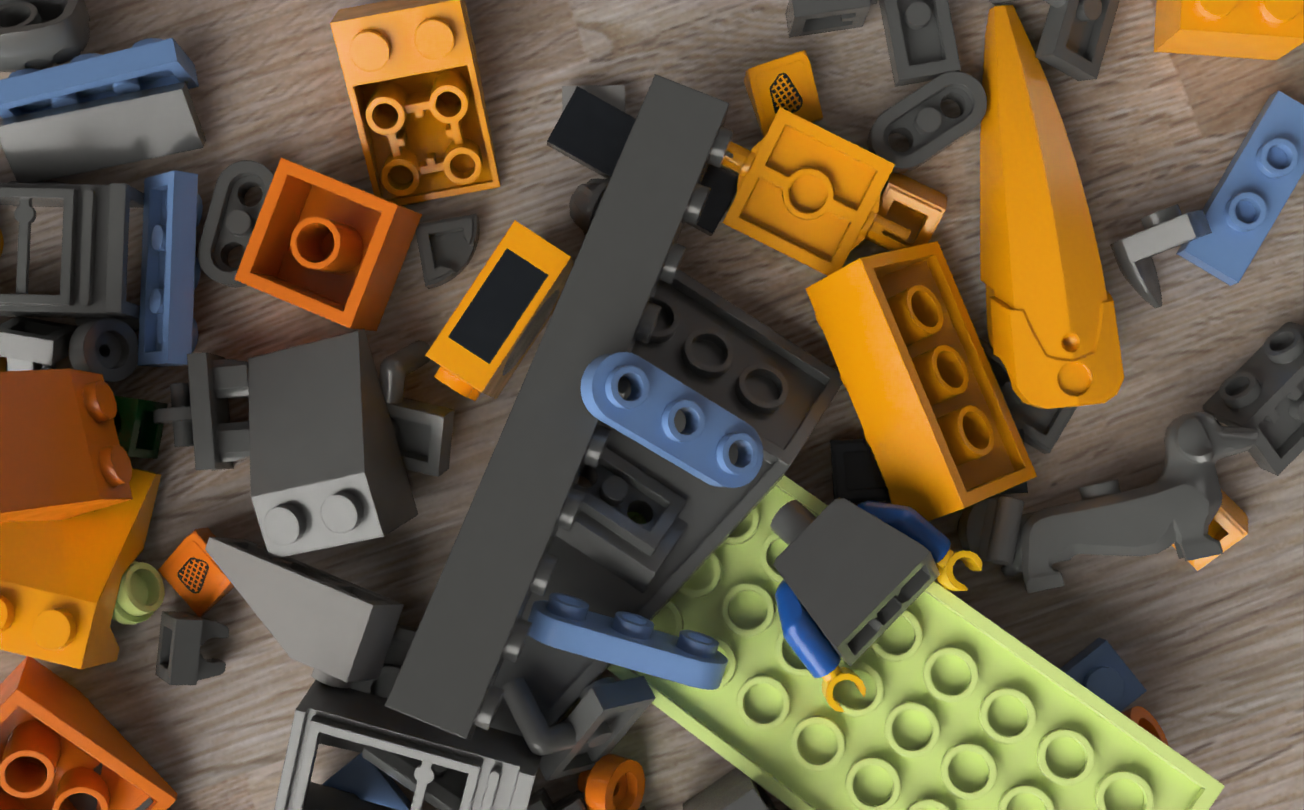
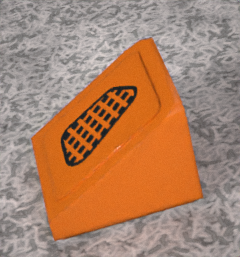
M208 527L192 531L158 569L159 573L200 617L234 588L233 584L205 550L209 537H216Z

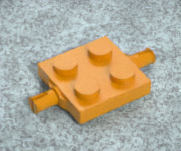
M779 107L766 136L751 151L731 141L728 152L734 156L731 158L726 155L722 165L739 173L737 193L722 222L723 224L827 276L843 267L850 251L861 243L865 237L893 251L903 249L904 244L883 234V231L886 230L907 241L911 229H907L877 214L879 211L880 193L895 166L894 163Z

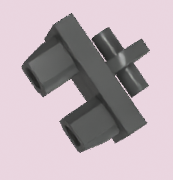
M208 352L187 354L189 383L170 384L172 408L153 410V423L173 424L174 447L194 446L196 470L234 469L233 462L250 458L249 421L230 423L228 399L249 397L248 362L225 359V357Z

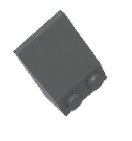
M365 329L248 358L251 500L270 560L384 537L418 515Z

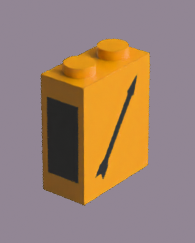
M514 220L425 356L440 365L434 377L457 393L473 401H476L481 393L497 399L552 316L574 265L572 257Z

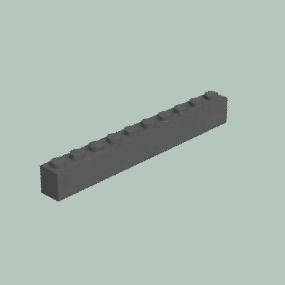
M655 74L385 707L464 739H471L477 726L489 730L505 691L494 686L504 659L516 663L522 652L532 626L531 622L521 619L532 592L544 596L559 560V557L548 552L559 527L569 532L571 531L586 494L575 489L585 464L597 468L611 434V429L601 426L602 421L595 418L583 403L580 389L583 373L586 367L601 355L617 352L631 353L636 340L648 344L662 309L661 306L652 303L661 280L669 284L674 282L686 251L685 246L677 244L679 235L685 222L697 225L711 189L701 185L709 164L718 168L721 167L734 134V130L724 127L729 107L728 102ZM623 375L618 382V392L625 400L631 384L629 379Z

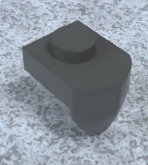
M1178 204L1140 219L1144 231L1110 245L1118 267L1125 279L1155 309L1162 306V295L1152 256L1211 234L1212 231L1203 209L1182 215Z

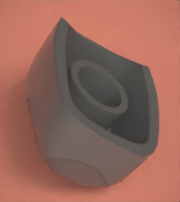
M0 0V72L13 73L17 70L29 68L42 70L53 67V65L63 64L79 56L90 39V16L85 1Z

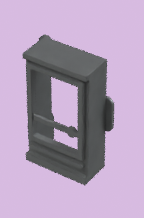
M10 181L8 183H0V205L18 206L14 216L19 222L16 294H0V316L75 318L77 326L90 320L115 318L127 323L134 332L139 331L140 305L127 302L126 291L130 208H144V193L126 183H110V185L65 184L59 181H40L35 183ZM32 207H63L60 295L28 294L31 223L36 219V211Z
M315 680L295 710L274 810H397L361 800L357 795L310 782L321 733L421 760L422 763L418 764L414 771V778L417 780L410 810L422 809L427 785L433 781L436 774L435 768L432 766L433 764L468 773L459 810H527L542 756L531 752L523 736L492 727L489 730H485L477 726L472 738L464 739L385 707L387 698L351 688H337Z

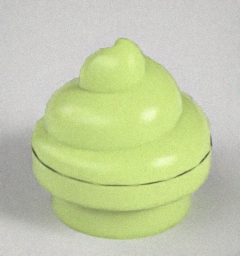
M133 561L122 575L112 616L114 621L124 625L137 624L149 619L162 605L165 595L164 583L159 572L152 565Z

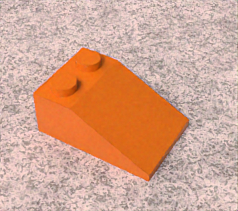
M70 368L0 372V522L62 521L133 500L129 485L132 478V465L127 452L119 443L114 423L117 403L113 391L104 381L103 374Z
M28 656L0 684V810H77L67 798L76 793H86L97 799L96 810H135L149 797L153 800V803L146 810H167L177 800V792L79 690L34 658ZM100 763H102L101 775L93 770Z

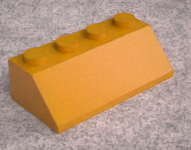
M938 241L861 257L805 288L814 308L816 320L823 330L839 369L841 381L848 391L864 430L865 439L872 449L888 488L892 504L910 506L927 521H931L964 509L1037 477Z

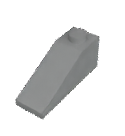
M209 537L205 548L207 553L288 656L314 668L311 676L315 680L337 688H349L351 682L379 678L404 604L288 556L270 560L266 547L247 539Z

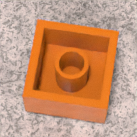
M280 158L234 280L350 329L377 331L422 214L308 167Z

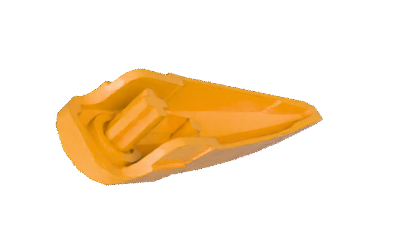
M994 6L989 9L985 32L982 86L987 96V109L981 120L980 280L986 284L988 339L993 348V355L1000 358L1008 372L1012 390L1023 403L1041 409L1106 403L1118 394L1124 380V371L1114 300L1106 290L1091 215L1078 167L1047 78L1038 58L1035 57V51L1014 6Z

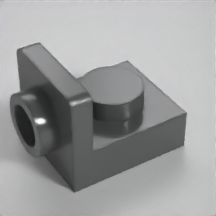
M789 0L785 13L789 38L860 28L865 22L871 5L877 4L878 0Z

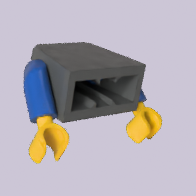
M837 498L816 517L799 501L792 500L780 508L770 525L771 530L788 545L774 562V567L783 578L782 582L778 585L775 598L784 639L814 678H823L822 693L829 706L838 712H845L839 702L833 697V689L838 682L850 680L854 682L863 697L866 694V687L861 678L852 669L838 666L841 658L851 667L935 579H937L942 587L949 591H967L968 588L958 582L953 574V566L958 559L972 571L982 570V560L976 553L965 550L952 551L950 549V539L910 506L869 500L856 506L845 498Z

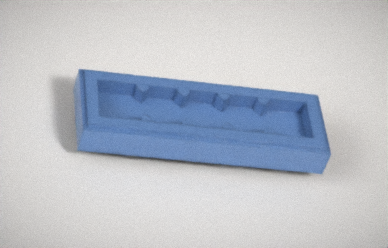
M1279 90L1269 96L1203 208L1212 233L1182 244L1176 253L1177 255L1230 286L1239 283L1304 173L1303 104Z

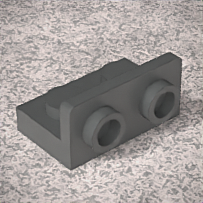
M1293 322L1285 323L1278 331L1271 334L1264 342V345L1234 375L1226 379L1219 390L1203 405V410L1206 413L1213 414L1218 422L1227 426L1257 428L1259 431L1258 440L1248 452L1261 469L1277 476L1304 450V326Z

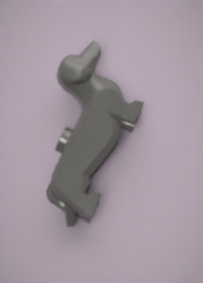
M1192 412L1175 418L1166 428L1164 437V468L1161 475L1154 482L1122 492L1118 480L1080 487L1079 490L1082 498L1080 501L1022 514L1013 565H1003L1001 571L1004 576L1012 577L1022 572L1027 593H1033L1065 586L1062 573L1059 570L1052 569V564L1069 561L1077 554L1141 557L1158 554L1169 548L1172 544H1175L1178 558H1184L1185 561L1224 554L1220 541L1208 535L1209 524L1222 505V492L1215 467L1216 461L1252 449L1259 437L1258 429L1222 426L1213 414L1206 412Z

